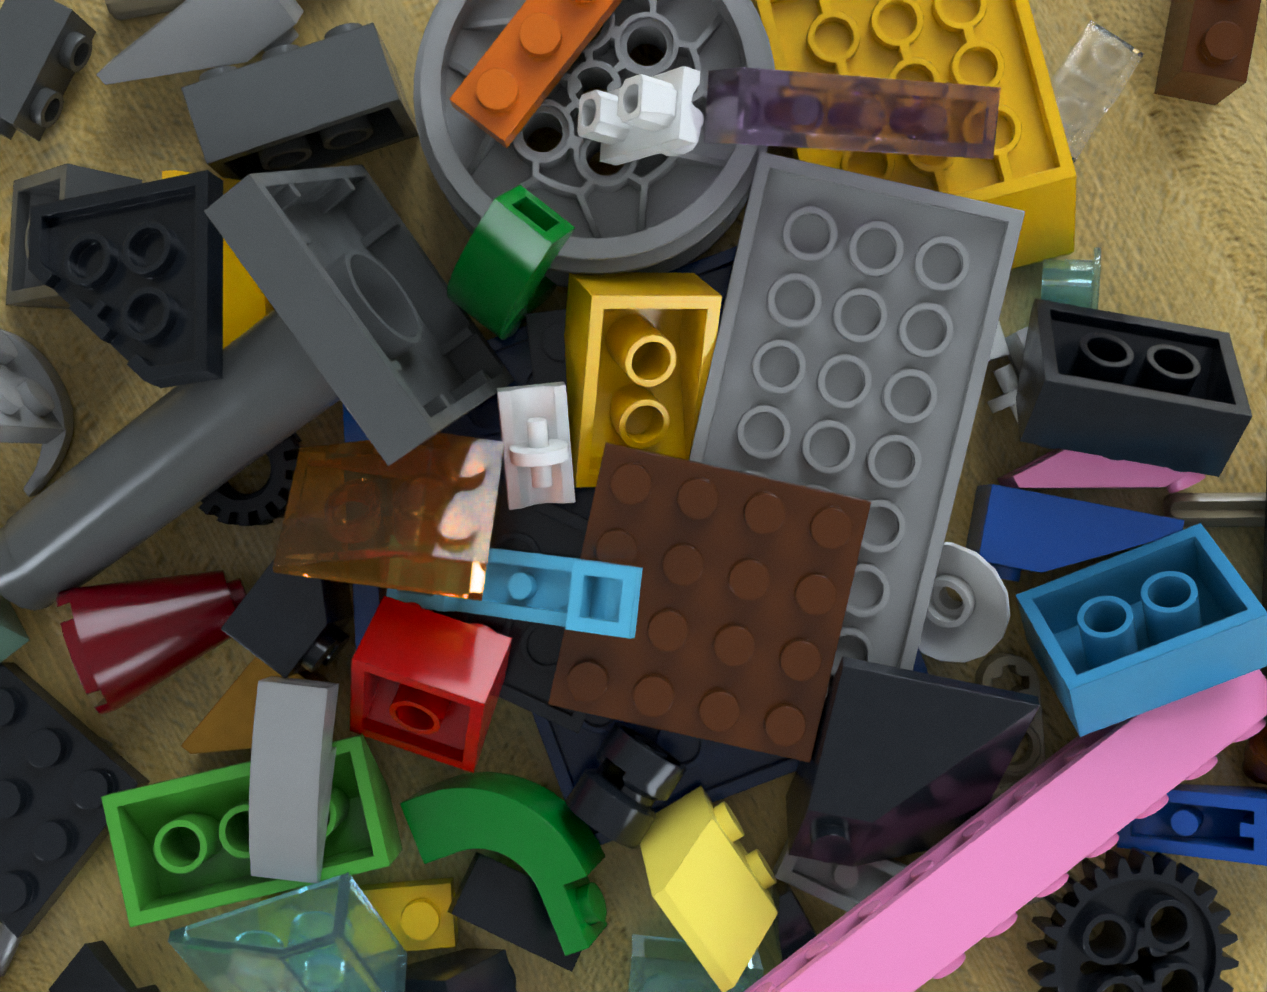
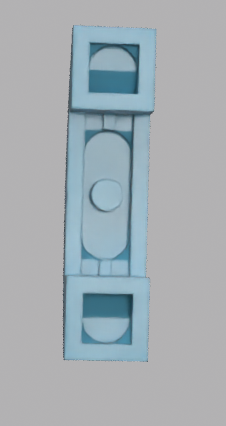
M393 537L386 596L405 603L416 602L423 609L473 613L562 626L566 630L631 639L635 638L643 568L540 553Z

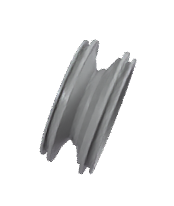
M439 0L424 30L417 54L413 92L415 121L421 147L429 168L453 211L471 234H473L495 198L518 185L523 186L575 227V230L543 276V278L545 276L557 286L568 288L569 273L581 275H608L626 272L666 273L690 264L710 249L737 219L748 200L759 151L767 152L776 113L777 83L774 59L762 20L751 0H622L600 28L602 30L600 35L593 41H590L507 149L454 109L449 98L526 0ZM650 44L660 49L664 57L654 65L643 66L634 62L629 54L639 45ZM681 66L700 71V85L693 93L691 102L702 112L704 122L701 126L698 143L693 150L676 157L665 156L660 153L627 162L622 169L610 176L597 174L589 167L590 159L597 152H600L601 142L578 135L579 100L583 92L590 88H601L609 92L622 87L627 78L639 74L652 77ZM549 127L562 135L561 142L549 152H537L526 145L529 136L539 128Z

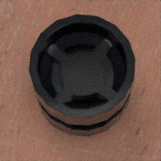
M615 722L596 751V757L600 764L597 769L584 770L566 798L565 803L573 813L593 829L620 845L636 849L656 819V813L652 807L655 801H667L687 769L681 761L654 741L622 723Z

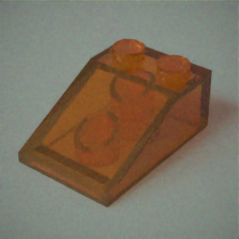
M438 433L390 466L386 464L370 440L300 448L274 559V573L482 601L505 442Z

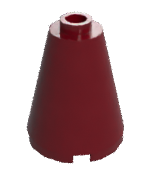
M224 570L76 587L58 592L56 597L57 607L68 603L71 605L73 619L64 621L60 625L79 680L87 695L100 690L104 697L94 707L96 711L102 715L116 711L231 639L232 637L222 631L221 628L247 593L241 578L228 581Z

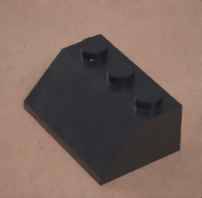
M1035 298L1030 314L1016 395L1020 442L1037 444L1048 449L1059 448L1099 455L1110 460H1127L1166 467L1177 472H1194L1220 476L1252 418L1250 405L1228 332Z

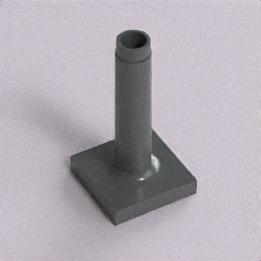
M363 165L248 174L204 210L274 309L223 349V379L174 387L7 520L6 525L0 528V594L5 599L20 608L34 611L49 607L56 601L58 592L81 587L339 400L342 401L386 464L390 466L497 394L496 388L506 387L515 381L468 313L447 297V283Z

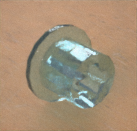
M1094 247L1092 260L1043 259L1041 299L1098 309L1101 247Z

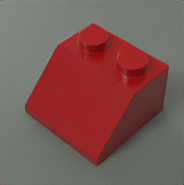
M383 596L352 657L350 731L474 773L506 676L512 638L498 634L483 624H468L435 613L432 610L423 609L416 602L405 603Z

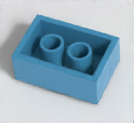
M1201 523L1016 595L1027 643L1079 737L1267 666V611Z

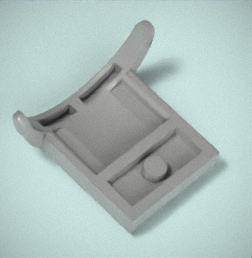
M0 329V442L42 444L37 466L23 489L27 496L33 497L50 481L65 458L73 434V408L64 383L48 359L24 338Z

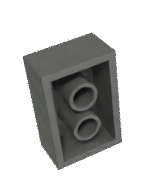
M359 23L342 24L329 30L323 40L302 47L295 44L277 46L266 51L262 55L261 61L240 68L234 66L215 67L202 73L199 77V82L181 87L206 164L223 178L242 180L248 174L324 168L419 136L396 65L374 23L364 26Z

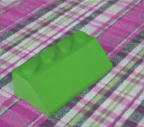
M363 734L332 741V747H337L321 881L319 883L388 867L403 850L389 787ZM251 760L106 794L101 797L130 927L316 884L251 876L249 854Z

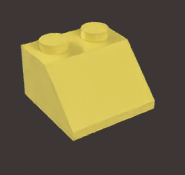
M699 786L656 813V819L640 842V847L652 897L721 992H727L735 987L778 915L769 887L776 884L777 880L761 852L756 848L747 853L738 840L745 836L728 804L723 801L715 806L703 787Z

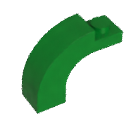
M518 185L493 200L464 247L451 274L447 286V297L501 340H506L516 333L525 320L526 314L532 312L546 301L556 289L557 285L546 276L543 278V276L575 230V227L523 186Z
M474 772L461 774L427 786L400 803L424 864L468 849L495 851L519 864L534 881L565 956L589 948L607 927V908L604 896L598 885L590 882L588 875L606 856L590 827L569 809L563 799L552 791L535 782L511 774Z

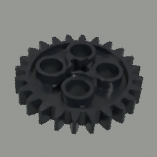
M1132 848L1126 861L1118 853L1108 850L1105 855V869H1101L1087 858L1083 859L1082 869L1085 878L1078 882L1069 876L1064 884L1067 893L1063 898L1054 894L1043 897L1047 904L1054 909L1051 918L1038 916L1032 919V923L1045 933L1044 939L1029 942L1026 947L1034 956L1043 961L1027 970L1028 975L1039 986H1043L1038 992H1104L1113 984L1114 989L1112 992H1233L1234 988L1220 978L1222 970H1230L1239 965V961L1222 951V948L1238 940L1237 934L1220 925L1231 915L1229 909L1214 901L1218 891L1201 879H1198L1199 873L1181 862L1176 865V861L1163 853L1157 852L1151 858V856L1140 849ZM1164 907L1161 919L1151 926L1154 914ZM1104 921L1102 932L1095 939L1089 941L1092 929L1098 923ZM1174 971L1171 980L1162 986L1164 978Z

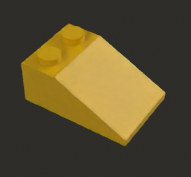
M626 272L608 275L569 273L564 343L568 418L575 488L596 487L606 442L689 459L717 340L722 295L695 273Z

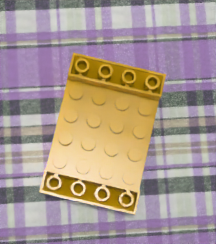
M751 0L769 38L775 65L777 97L794 159L1025 211L1011 270L1070 255L1074 252L1077 175L1029 0Z

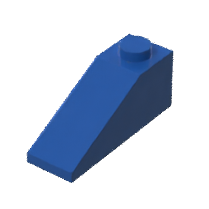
M996 484L979 485L976 489L966 548L977 552L996 569L1001 579L1019 582L1021 570L1043 573L1153 542L1183 530L1185 520Z
M1179 784L1167 793L1169 800L1163 808L1142 819L1135 818L1117 832L1119 835L1117 848H1138L1142 851L1267 866V787Z

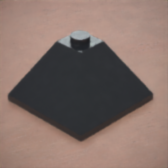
M842 656L824 701L810 763L805 761L799 762L786 794L789 855L855 867L929 850L989 804L1040 706L1038 696Z

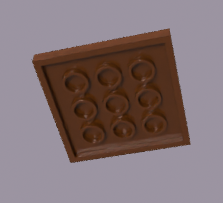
M606 442L580 559L643 568L635 638L628 639L565 629L548 705L810 763L871 501Z

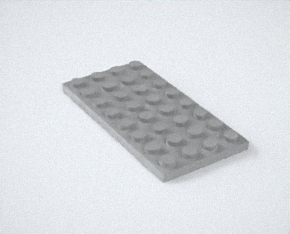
M759 151L688 460L871 501L826 692L827 696L842 656L913 671L1025 211Z

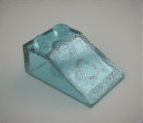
M349 872L320 881L318 884L314 883L172 930L168 939L169 944L211 992H405L408 954Z

